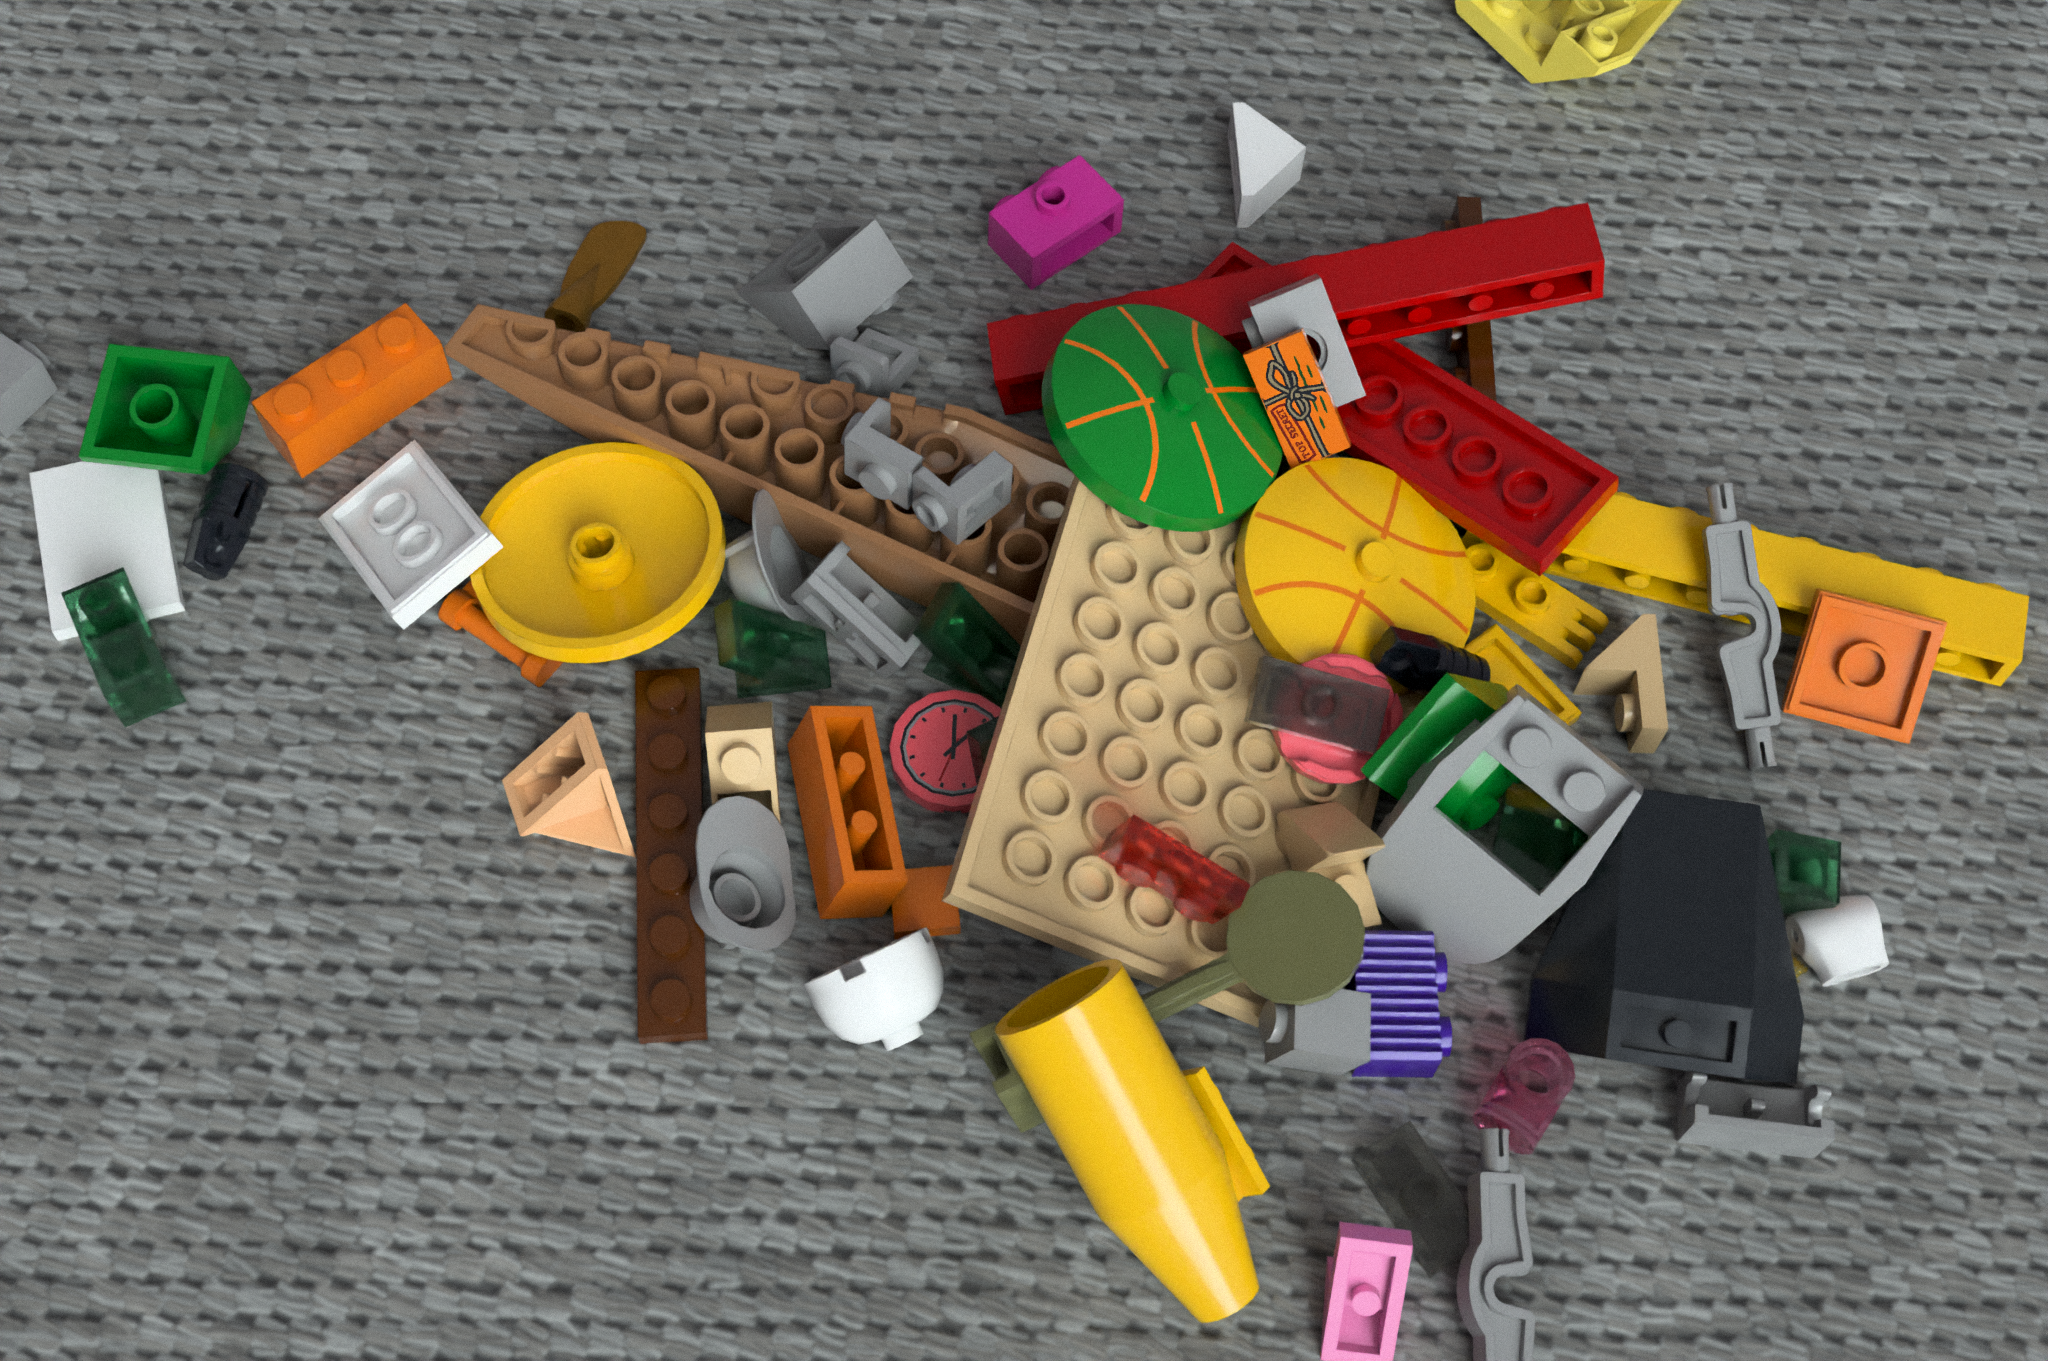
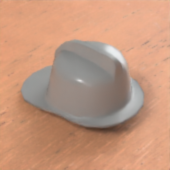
M760 489L755 493L753 501V529L725 546L726 557L721 576L733 591L740 605L747 612L757 615L785 614L792 621L802 623L811 615L790 595L810 574L801 549L786 529L772 496L765 489Z
M740 795L722 798L705 811L697 826L695 845L697 875L690 888L691 912L698 926L706 935L718 942L720 949L739 947L756 952L775 949L790 937L796 923V902L792 884L790 851L785 831L773 812L759 801Z

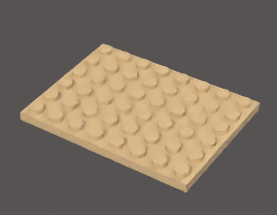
M1074 475L942 898L943 902L1095 963L1107 959H1118L1122 962L1130 977L1155 987H1160L1225 955L1228 951L1226 936L1229 915L1241 895L1264 877L1292 870L1276 814L1285 810L1339 801L1371 829L1380 792L1378 785L1367 777L1346 785L1320 784L1297 773L1279 753L1271 731L1272 702L1281 682L1290 672L1282 667L1260 642L1250 626L1239 599L1235 581L1234 557L1237 536L1246 514L1224 527L1200 532L1166 530L1142 523L1117 511L1093 494ZM1240 982L1198 1002V1004L1259 1028V1017L1266 1003V998L1251 991L1245 983Z

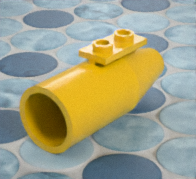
M1107 959L1077 969L1049 983L1017 1004L998 1022L995 1027V1033L1098 1217L1199 1322L1209 1323L1218 1321L1232 1315L1247 1305L1258 1293L1259 1282L1238 1202L1243 1197L1263 1194L1270 1187V1184L1205 1066L1181 1071L1126 969L1118 959Z

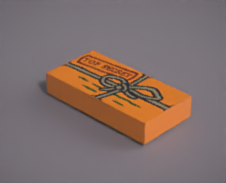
M1303 328L1244 352V360L1291 469L1309 461H1318L1351 447L1349 436Z

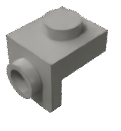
M867 328L855 342L838 336L830 345V382L833 379L855 384V392L889 399L891 392L896 393L919 367V348L870 328Z
M878 397L865 414L862 412L856 413L844 429L841 444L844 446L845 474L858 481L872 496L881 500L889 499L908 510L912 505V474L922 467L923 457L889 438L891 430V403Z

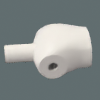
M1813 860L1795 868V873L1809 905L1787 917L1785 924L1787 936L1794 951L1817 973L1822 986L1834 985L1872 974L1885 968L1889 964L1884 945L1880 914L1874 901L1867 895L1835 897L1819 860Z

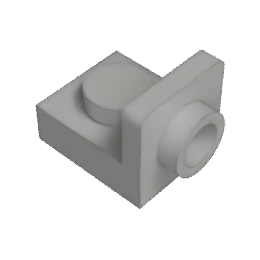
M994 450L977 465L969 464L963 467L955 475L950 486H947L929 469L922 466L912 474V507L914 513L926 528L933 532L939 530L955 545H958L1011 502L1013 465Z

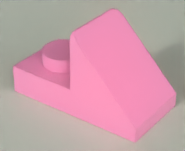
M1339 1222L1334 1257L1327 1256L1320 1360L1393 1361L1413 1250L1410 1230Z

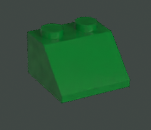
M109 344L80 448L79 458L84 462L205 475L239 444L252 388L230 357Z
M1446 673L1360 769L1361 772L1370 781L1400 800L1408 787L1407 781L1423 763H1429L1473 720L1477 719L1479 722H1483L1507 702L1508 690L1502 684ZM1484 750L1437 803L1436 807L1466 832L1476 830L1486 824L1496 814L1500 806L1497 800L1513 783H1519L1521 780Z

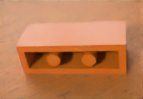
M404 303L251 403L268 440L298 475L304 478L453 380L441 341L415 312Z
M810 706L787 746L819 918L883 917L907 884L908 879L872 706Z

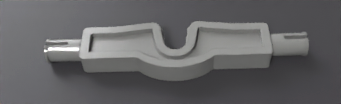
M1724 483L1721 486L1717 484L1705 488L1712 525H1709L1702 531L1707 572V606L1714 616L1743 615L1750 620L1752 627L1750 634L1745 638H1735L1731 641L1719 643L1716 647L1715 657L1727 695L1731 727L1735 731L1745 730L1750 764L1749 769L1777 766L1770 727L1781 723L1772 663L1780 646L1781 620L1774 598L1769 590L1759 581L1751 524L1746 520H1737L1732 488L1733 483Z
M1499 1128L1480 1129L1482 1172L1470 1175L1467 1180L1470 1244L1466 1248L1458 1268V1306L1462 1320L1473 1337V1361H1533L1535 1316L1525 1306L1517 1307L1514 1304L1502 1303L1494 1293V1283L1498 1277L1524 1276L1533 1266L1526 1217L1525 1179L1521 1174L1510 1173V1130H1499Z

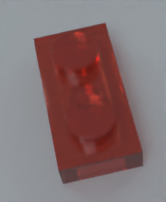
M1132 815L1107 835L1098 854L1099 858L1113 865L1116 873L1128 883L1139 887H1150L1172 900L1173 906L1182 915L1192 920L1208 922L1212 925L1241 907L1251 885L1136 815Z

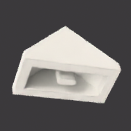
M1233 102L1228 129V145L1237 228H1248L1300 180L1306 147L1246 103Z

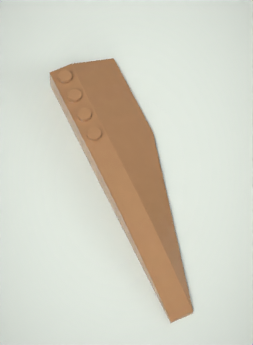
M477 304L445 345L446 355L595 443L621 442L640 444L682 460L704 479L711 489L720 510L752 526L755 493L760 489H765L772 496L786 529L793 536L800 549L823 559L842 540L851 548L846 555L880 586L1020 650L1075 475L1055 446L969 408L946 404L945 410L917 405L916 397L891 392L889 399L880 397L891 403V430L889 438L923 457L922 466L929 469L947 486H950L955 475L963 467L969 464L977 465L994 450L1013 465L1011 502L960 544L955 545L939 530L933 532L926 528L915 515L912 505L906 510L889 499H878L869 494L858 481L845 474L844 446L841 444L844 429L856 413L862 412L865 414L879 397L855 392V384L831 379L830 384L800 380V374L795 371L701 351L698 358L672 353L671 345L645 340L643 346L611 340L610 332L586 327L585 332L568 331L556 328L555 321L551 319Z

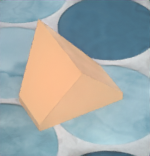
M577 712L502 779L519 835L526 836L532 833H539L636 857L589 714Z

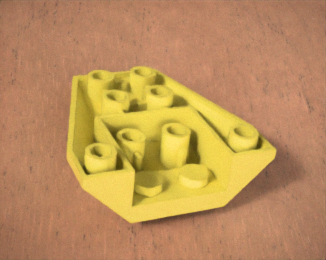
M1455 0L1457 14L1531 84L1594 77L1630 63L1683 0Z

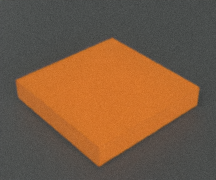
M1816 588L1782 699L1781 710L1785 713L1909 744L1948 622L1940 618Z

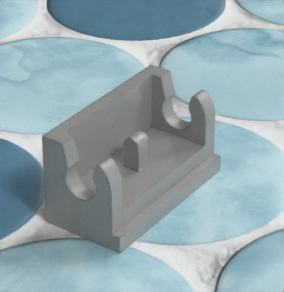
M841 540L828 552L790 596L867 667L883 679H886L904 666L936 626L927 618L923 621H918L846 555L851 548Z
M1687 1071L1685 1075L1679 1074L1677 1076V1142L1814 1159L1835 1140V1121L1822 1119L1823 1104L1825 1100L1828 1101L1831 1097L1832 1090L1829 1086L1815 1084L1809 1089L1804 1090L1707 1078V1073Z

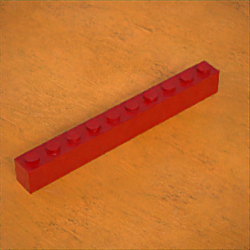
M1588 202L1567 207L1557 206L1542 212L1508 219H1492L1483 224L1448 231H1432L1423 236L1388 243H1372L1363 248L1328 255H1312L1303 260L1268 267H1253L1239 273L1209 279H1193L1184 284L1149 291H1133L1124 296L1089 303H1074L1064 308L1029 315L1019 314L1008 319L987 323L994 381L1005 416L1043 408L1042 382L1044 372L1051 355L1062 338L1073 325L1085 316L1097 310L1115 305L1142 304L1176 311L1211 328L1230 342L1239 352L1244 354L1245 351L1252 349L1242 324V320L1252 317L1247 302L1317 273L1322 279L1347 347L1350 348L1603 298L1605 259ZM1306 335L1315 355L1317 353V342L1313 337Z

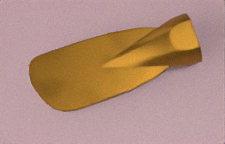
M609 221L594 226L588 232L568 267L561 285L560 295L550 303L544 317L554 320L556 328L573 332H585L586 327L589 328L592 313L611 296L635 262L646 241V229L630 221Z

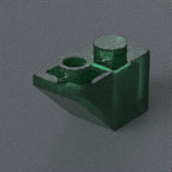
M123 567L61 593L102 694L124 727L186 702L164 647Z

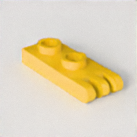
M1467 531L1461 540L1470 559L1476 590L1475 607L1572 670L1576 669L1582 661L1583 655L1575 646L1588 652L1596 642V637L1592 632L1599 635L1602 634L1609 624L1607 616L1545 575L1538 576L1473 533Z

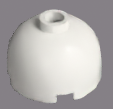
M927 927L890 942L891 944L851 960L804 984L816 1012L828 1029L842 1040L859 1045L882 1040L886 1051L904 1045L924 1034L919 1022L937 1008L944 987V970L938 950Z

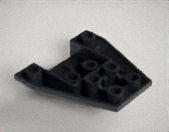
M1644 789L1638 803L1585 885L1568 899L1538 961L1530 981L1523 1044L1603 1059L1735 1078L1796 1083L1804 1012L1760 805Z

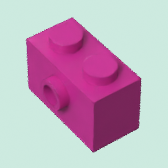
M1078 155L1062 166L1051 167L1042 174L1036 183L1017 195L1011 194L1001 199L994 206L993 210L989 212L988 245L1032 290L1120 233L1124 199L1081 155Z

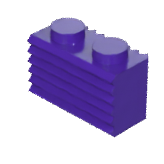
M1365 930L1363 960L1347 984V990L1371 994L1370 1062L1352 1069L1351 1075L1352 1077L1432 1078L1442 1061V1057H1450L1452 1050L1451 1020L1449 1016H1440L1438 1009L1439 998L1437 996L1438 992L1444 993L1447 987L1448 968L1446 954L1444 952H1435L1433 931Z

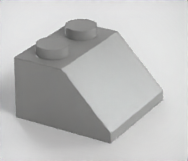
M876 219L818 222L743 286L737 294L805 349L830 351L831 343L838 336L853 341L859 333L856 328L870 315L880 314L894 305L899 299L897 291L911 280L913 276Z

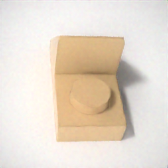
M1642 614L1585 668L1573 691V695L1617 696L1614 713L1615 725L1618 732H1627L1629 753H1654L1669 729L1656 614Z
M1339 801L1285 810L1276 814L1291 869L1294 871L1315 872L1340 884L1357 903L1365 930H1372L1381 925V918L1363 860L1385 847L1383 839Z

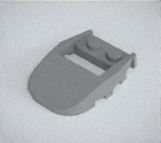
M1516 684L1507 692V702L1483 722H1479L1477 719L1473 720L1454 737L1453 742L1429 763L1424 762L1407 781L1408 787L1393 811L1387 813L1375 832L1383 839L1385 847L1366 858L1367 876L1376 905L1402 931H1433L1435 952H1444L1449 961L1463 964H1479L1495 960L1521 942L1585 885L1643 794L1644 787L1525 689ZM1484 750L1588 835V840L1540 892L1436 807L1437 803Z

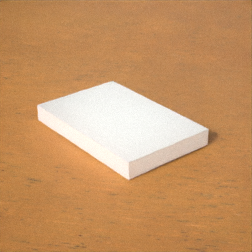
M415 440L406 445L318 518L389 615L403 630L503 548L499 540Z
M81 461L29 473L51 630L58 641L185 611L162 470Z

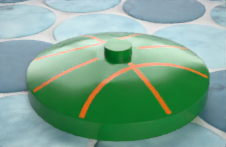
M1124 304L1106 307L1090 313L1073 325L1062 338L1047 363L1042 382V406L1046 425L1053 443L1076 477L1093 494L1117 511L1142 523L1166 530L1180 532L1208 531L1224 527L1244 516L1273 483L1279 470L1283 449L1243 354L1220 334L1195 319L1176 311L1151 305Z

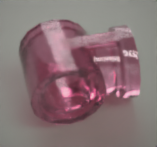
M1529 1039L1519 1043L1510 1052L1473 1115L1474 1125L1479 1130L1485 1128L1509 1129V1150L1522 1155H1531L1561 1103L1572 1089L1575 1071L1574 1064L1568 1053L1557 1043L1547 1039ZM1530 1070L1538 1073L1544 1078L1548 1086V1092L1536 1093L1529 1090L1522 1083L1519 1072Z

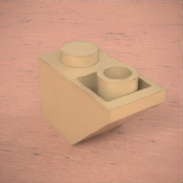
M772 701L708 706L705 739L712 805L722 798L740 795L759 801L773 812L781 824Z

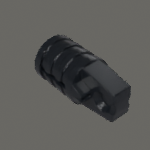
M218 463L214 466L211 480L207 483L205 495L202 496L199 510L195 513L192 521L183 566L209 580L218 581L226 578L249 539L250 529L255 524L256 514L260 511L263 497H265L269 488L268 482L261 475L246 467L232 463Z
M1390 626L1385 631L1380 641L1374 645L1369 654L1376 669L1407 689L1426 696L1446 673L1490 681V667L1485 658L1432 635Z

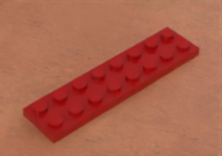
M1232 241L1195 279H1209L1243 272L1253 267H1268L1272 265ZM1394 339L1348 348L1366 396L1337 407L1351 441V447L1343 451L1355 459L1369 461L1394 471L1435 510L1538 576L1544 573L1618 491L1619 476Z

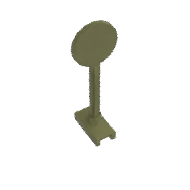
M1289 870L1264 877L1241 895L1229 915L1226 936L1228 951L1225 955L1140 997L1155 1023L1240 982L1245 983L1251 991L1274 1003L1303 1006L1328 999L1350 982L1363 960L1366 932L1358 905L1340 884L1315 872ZM993 1021L969 1034L976 1049L996 1079L992 1084L998 1097L1022 1133L1045 1121L995 1033L997 1024Z

